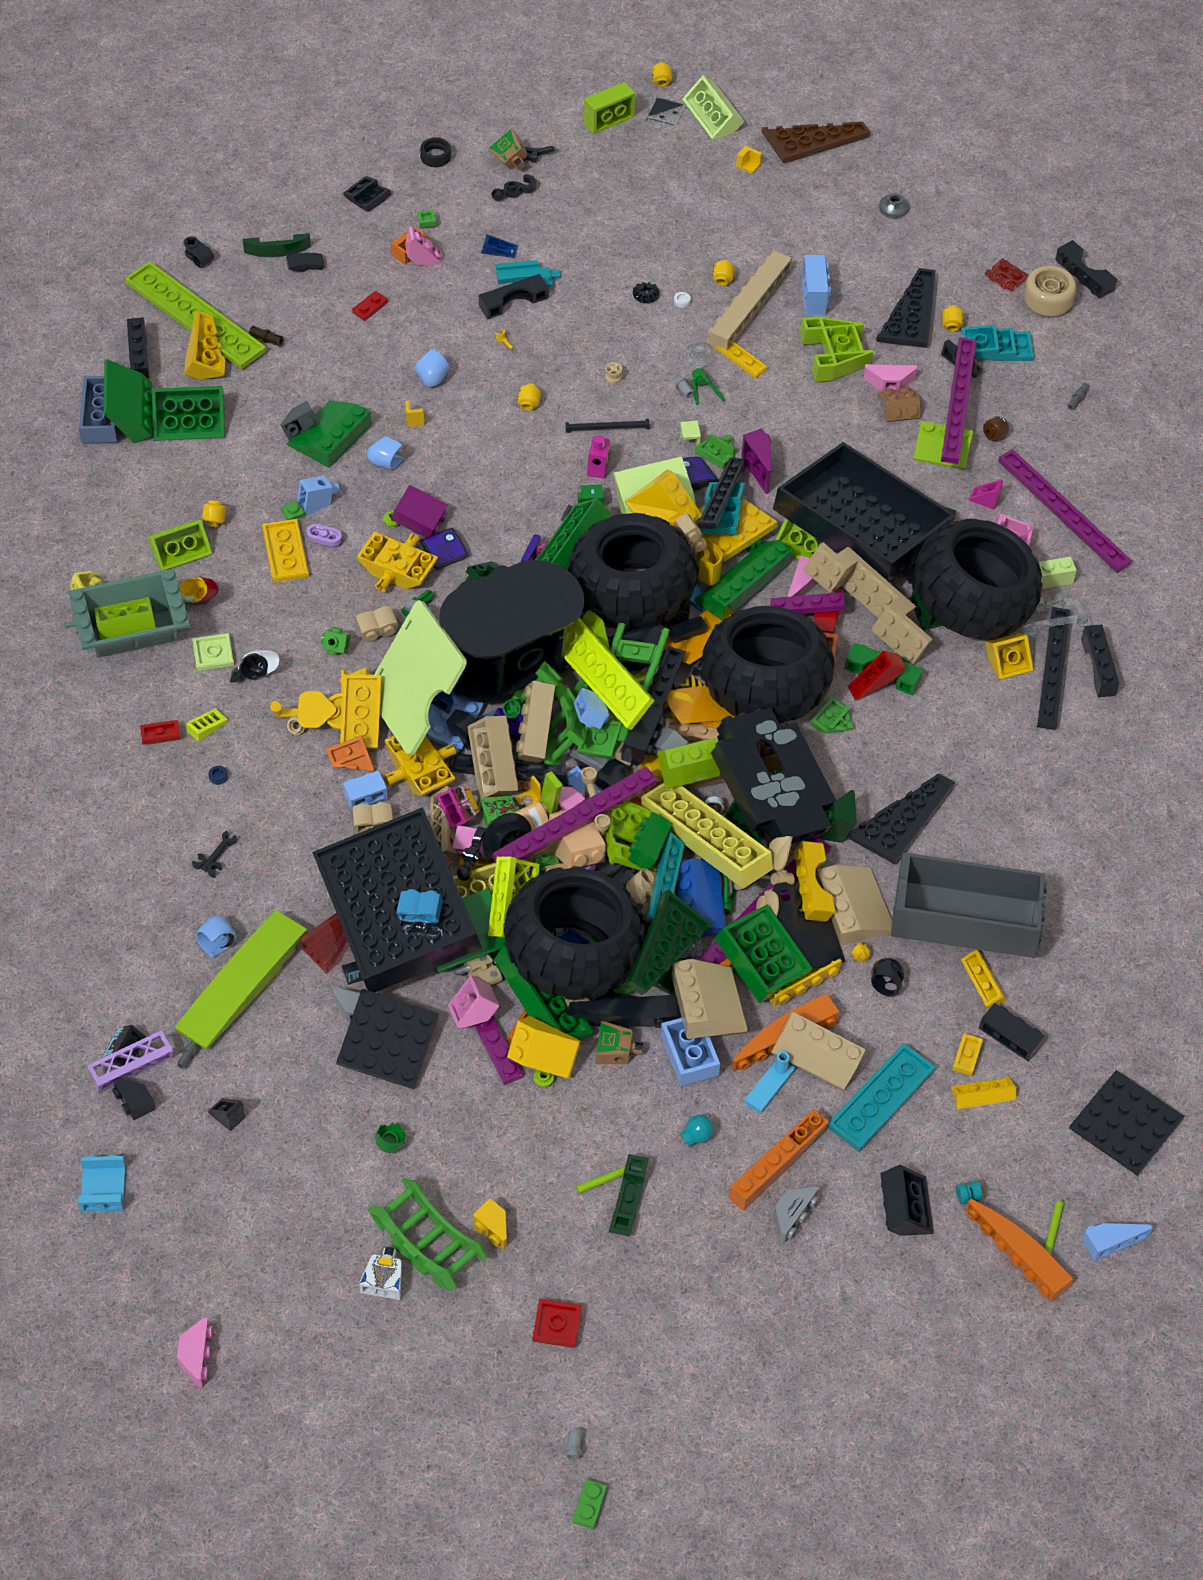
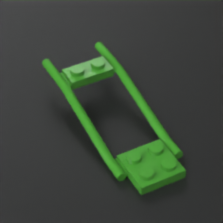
M619 623L610 652L618 660L651 664L641 685L648 691L660 663L670 630L663 628L658 645L621 640L626 624ZM607 720L606 723H603L601 729L590 728L583 724L584 728L587 729L586 739L577 748V752L581 755L614 760L619 741L624 743L630 729L626 728L622 722Z

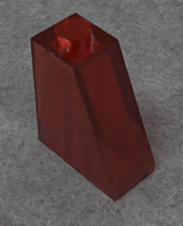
M337 913L301 937V949L326 974L329 973L347 942Z

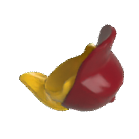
M189 578L179 585L183 597L193 595L194 601L188 603L195 605L208 603L219 591L217 583L209 578Z

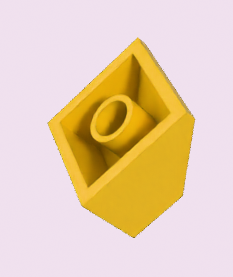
M1015 633L985 641L988 659L998 679L1034 671L1026 634Z

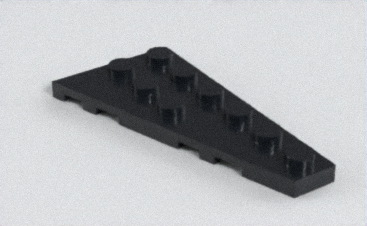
M923 268L917 270L909 287L906 288L904 295L891 312L890 318L883 325L882 331L877 335V342L927 347L936 270Z
M938 773L921 784V787L915 791H910L901 800H896L876 813L867 822H862L859 827L851 830L846 838L896 865L903 852L905 853L953 789L955 782Z

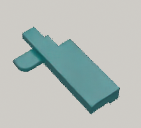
M538 260L496 264L498 284L514 283L540 274L548 287L553 286L552 279L561 278L560 270L550 271L549 267L539 268Z

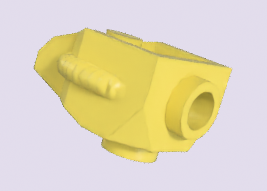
M92 571L74 573L70 584L71 590L102 584L101 576Z

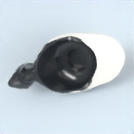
M261 649L245 654L239 667L231 671L230 682H238L241 677L253 680L271 673L279 665V655L273 651H263Z

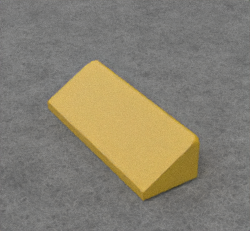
M978 949L960 959L987 1008L991 1007L994 1003L1000 1004L1007 1001L986 959Z
M1010 1077L951 1087L957 1109L1016 1100V1086Z

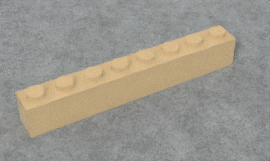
M775 250L770 256L766 257L764 264L758 267L756 274L750 277L748 284L742 287L740 294L734 297L730 306L726 307L722 317L719 316L714 327H710L707 334L709 336V345L722 347L727 350L730 348L732 342L729 339L732 341L737 339L790 271L791 257Z

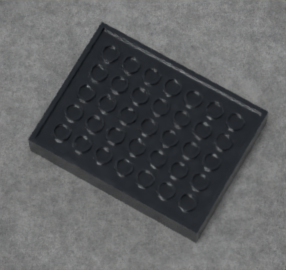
M844 442L778 487L773 505L774 511L822 543L824 542L837 553L850 547L888 582L913 565L927 538L945 524L954 522L956 517L954 513Z
M423 807L312 852L367 990L378 992L482 949L476 930ZM414 889L419 893L431 890L440 894L443 903L439 922L424 923L420 921L407 922L399 920L397 908L401 892Z

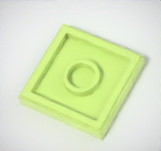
M229 633L192 638L197 671L234 666Z

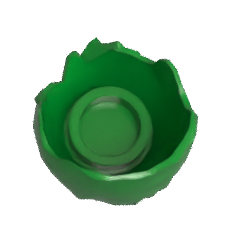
M391 1123L389 1126L380 1125L376 1131V1145L385 1153L393 1154L400 1150L405 1143L406 1133L399 1123Z

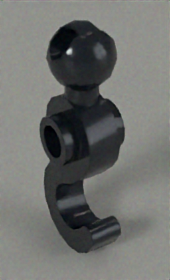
M524 174L523 181L530 184L525 185L520 182L509 181L504 184V189L495 188L492 190L491 197L495 201H501L505 195L516 197L520 192H532L536 188V179L532 175Z
M479 826L477 828L471 846L469 848L466 847L463 852L464 865L457 869V876L462 881H466L471 877V866L475 863L478 864L480 861L481 853L479 850L486 830L484 827Z

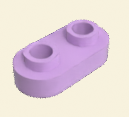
M312 524L306 530L307 539L311 542L330 547L338 546L342 542V535L338 529Z

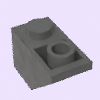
M305 401L292 408L280 425L289 440L314 427L319 422L308 401Z

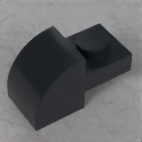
M455 709L446 724L452 735L458 736L465 749L471 751L467 726L477 722V720L469 713Z

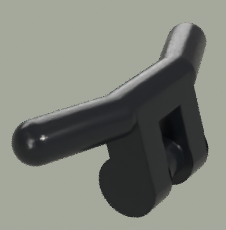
M525 147L527 157L523 161L531 160V162L536 163L538 155L554 152L555 147Z

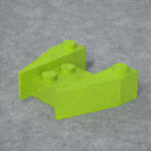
M806 317L801 319L799 335L802 344L822 343L825 354L814 355L811 371L815 382L831 381L864 369L865 364H871L873 350H863L860 341L864 323L825 317Z

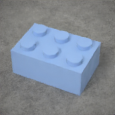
M804 255L802 287L805 315H826V309H829L828 297H831V286H828L830 275L826 274L828 272V262H825V255Z
M682 1018L661 1023L660 1036L680 1087L719 1076L720 1062L709 1036L687 1039Z

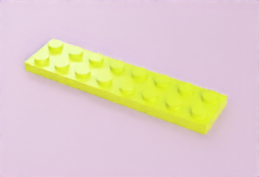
M580 618L568 626L564 653L565 660L624 726L632 730L655 700Z

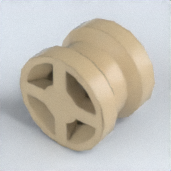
M617 362L608 363L605 367L606 381L612 384L619 383L622 380V366Z

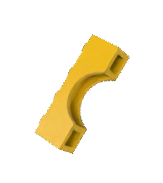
M802 841L794 850L793 857L796 861V874L799 878V892L802 896V909L805 913V919L827 922L835 913L833 895L823 890L815 877V871L826 861L824 845L822 843Z

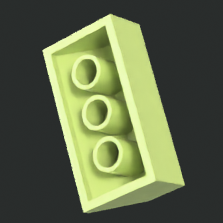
M704 75L682 98L713 140L735 133L744 123L742 117L716 83Z

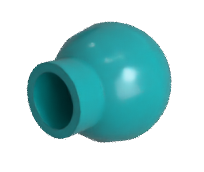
M701 1114L694 1115L686 1122L685 1130L680 1135L688 1146L691 1147L694 1143L708 1141L713 1135L714 1126L707 1116Z

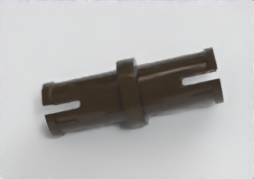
M252 326L249 330V335L262 340L264 343L268 342L280 347L284 342L283 336L274 334L271 330H264L256 326Z

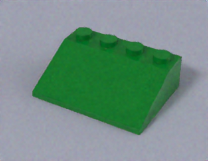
M107 359L104 360L103 413L133 443L152 436L153 384L151 380L138 371Z
M223 386L152 389L154 441L225 438Z
M330 400L315 415L319 424L291 438L287 445L330 468L372 425L371 411L355 403Z
M488 888L462 898L482 949L433 968L434 972H440L501 949L505 945V938L488 936L492 896Z
M768 904L722 928L714 938L759 1004L771 998L780 990L785 989L813 969Z

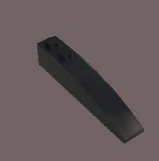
M676 994L570 1002L566 1010L567 1015L597 1023H601V1021L626 1027L661 1028V1023L682 1018Z

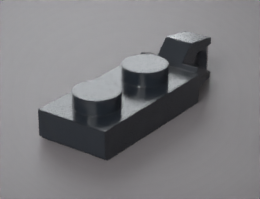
M948 339L944 342L941 355L955 366L958 347ZM973 360L971 376L976 378L982 374L983 368Z

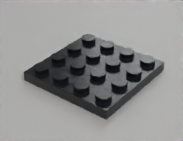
M361 989L336 1065L414 1089L439 1013Z
M1115 1070L1071 1123L1069 1129L1138 1176L1183 1121L1184 1116Z

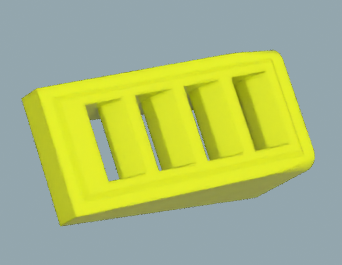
M215 708L186 723V730L194 739L201 742L227 723L228 719ZM216 715L220 720L217 721L213 716Z

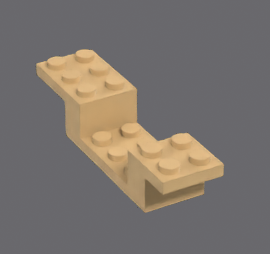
M824 542L818 546L803 570L829 593L843 586L878 618L871 630L907 663L914 665L932 641L930 636L909 619L916 606L850 547L836 554Z

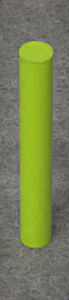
M625 1166L577 1185L576 1190L578 1194L623 1176Z
M1056 1201L1044 1247L1050 1255L1052 1254L1064 1203L1061 1201Z

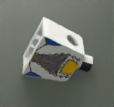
M385 1247L382 1256H371L359 1283L360 1293L400 1300L402 1260L395 1258L396 1250L394 1248Z

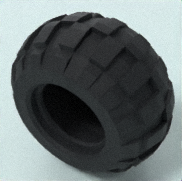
M622 513L596 522L589 527L588 531L579 536L568 561V571L577 579L584 594L583 612L586 613L587 610L591 609L592 612L603 620L604 626L607 628L613 627L617 629L619 623L626 624L624 631H632L669 622L687 606L697 583L696 557L684 533L675 526L670 525L666 520L644 513ZM628 567L647 568L639 572L618 571V569Z
M969 518L950 522L939 528L927 538L916 559L914 572L916 576L915 589L919 599L923 601L927 612L947 629L969 638L996 639L997 637L1012 634L1031 618L1041 599L1042 572L1038 559L1032 553V549L1008 528L987 520Z
M756 606L732 613L730 617L723 619L712 630L703 648L702 674L705 685L708 687L712 699L733 716H738L743 712L751 713L759 708H771L779 724L790 720H797L821 704L833 680L834 655L824 632L816 623L808 620L805 615L782 607Z
M572 866V868L567 869L561 867L544 872L543 875H538L527 881L519 890V893L511 900L504 923L507 954L511 963H514L515 967H517L518 974L528 983L536 984L540 991L551 996L554 994L563 996L569 1000H579L580 997H587L589 999L601 997L608 990L611 991L623 985L630 976L646 936L641 909L634 898L631 897V893L620 882L610 879L607 874L578 866ZM560 927L577 928L591 934L599 942L594 944H575L564 941L549 931Z

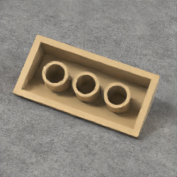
M532 681L525 687L524 697H526V702L521 710V715L524 716L523 722L519 726L521 737L516 746L518 759L522 761L539 763L545 759L555 685Z
M486 716L467 726L479 800L483 797L506 796L518 791L515 761L513 760L509 724L507 723L506 716Z
M792 1012L787 1018L771 1053L777 1056L779 1052H787L789 1054V1063L844 1090L858 1067L865 1049Z

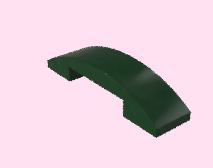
M310 233L294 234L291 240L260 242L259 237L243 239L244 253L258 257H283L300 253L311 247Z
M628 1154L616 1208L609 1228L610 1233L630 1237L649 1158Z

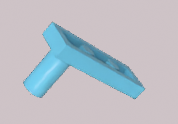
M787 1052L778 1053L775 1062L744 1099V1104L760 1114L795 1071V1066L789 1063V1054Z

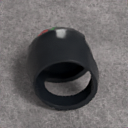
M882 958L875 962L872 967L871 984L877 992L884 996H896L902 989V981L904 979L903 967L896 959ZM884 977H889L891 980L886 982ZM892 983L896 984L897 988L895 990H888L885 988V985Z

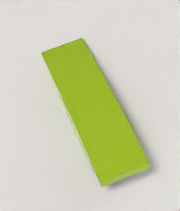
M275 910L210 982L174 1027L175 1030L207 1050L283 969V964L295 952V946L307 935V929Z

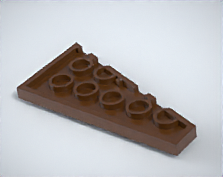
M863 121L844 122L842 125L827 123V126L809 124L793 125L792 128L776 126V129H768V127H762V134L783 163L870 136V131Z

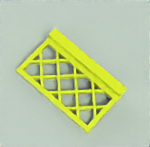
M497 857L488 936L505 938L504 923L508 906L522 888L518 878L522 875L525 883L531 878H535L539 874L540 864L519 860L515 857ZM516 865H517L519 871H518L517 874L515 875V868H516ZM532 867L531 877L529 878L526 870ZM513 885H515V887H516V889H517V891H516L514 894H513Z

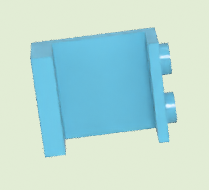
M115 1154L106 1157H98L96 1155L81 1157L83 1173L81 1195L78 1196L80 1212L123 1211L124 1157Z

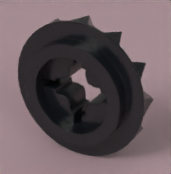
M644 281L641 284L637 283L636 287H633V297L641 303L654 302L659 297V288H657L656 284H651L650 281L648 283Z

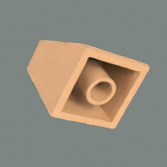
M568 810L549 814V821ZM593 821L548 846L569 868H572V866L583 867L605 861L606 844L599 831L595 828Z

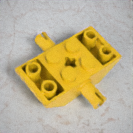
M377 532L372 533L356 556L357 560L372 576L379 578L375 587L378 591L382 588L381 592H385L390 583L404 589L421 585L437 562L438 557L414 548L420 541L416 534L413 537L414 533H411L405 543H402Z
M395 736L385 740L386 747L396 770L384 775V780L388 786L403 779L413 794L424 796L455 781L454 775L443 761L448 757L456 755V749L452 743L436 750L425 736L416 753L409 755L404 751Z

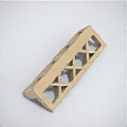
M446 786L430 794V825L438 844L440 845L441 843L443 855L457 860L460 858V855L453 849L457 827L451 829L440 803L437 805L436 796L451 789V787ZM441 810H442V814H441L440 818H439L438 821H437V816L439 815V813H440ZM440 827H441V832H440V834H439L438 837H437V832L439 831V829H440Z

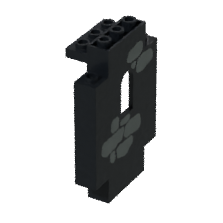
M759 708L751 713L743 712L735 717L727 716L723 718L721 724L717 727L719 742L715 744L716 746L711 751V755L750 832L767 828L772 840L791 836V844L824 835L832 826L825 812L837 800L797 723L790 725L786 723L780 726L771 708ZM764 741L771 746L783 771L769 774L757 750V742Z

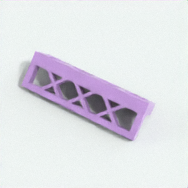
M161 1030L87 1065V1068L95 1081L97 1092L100 1093L114 1086L113 1079L127 1080L173 1058V1050ZM158 1038L164 1044L159 1049L150 1047L152 1041ZM136 1048L146 1050L144 1056L140 1058L131 1055ZM117 1057L127 1059L125 1065L121 1067L113 1065V1062ZM104 1066L108 1067L106 1074L98 1077L94 1068Z

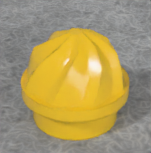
M859 941L850 954L854 960L863 962L869 959L870 949L867 947V944H862Z

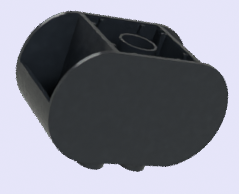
M528 560L510 567L505 565L499 566L489 576L477 581L468 579L462 582L456 590L446 597L439 614L440 626L446 631L466 659L465 669L453 687L452 692L469 701L492 702L521 690L532 681H535L538 678V675L535 673L544 661L557 673L567 669L570 666L564 658L568 626L579 619L584 608V594L577 579L569 571L557 564L542 560Z

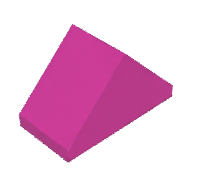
M1000 479L974 487L969 501L994 510L1001 496L1003 480Z

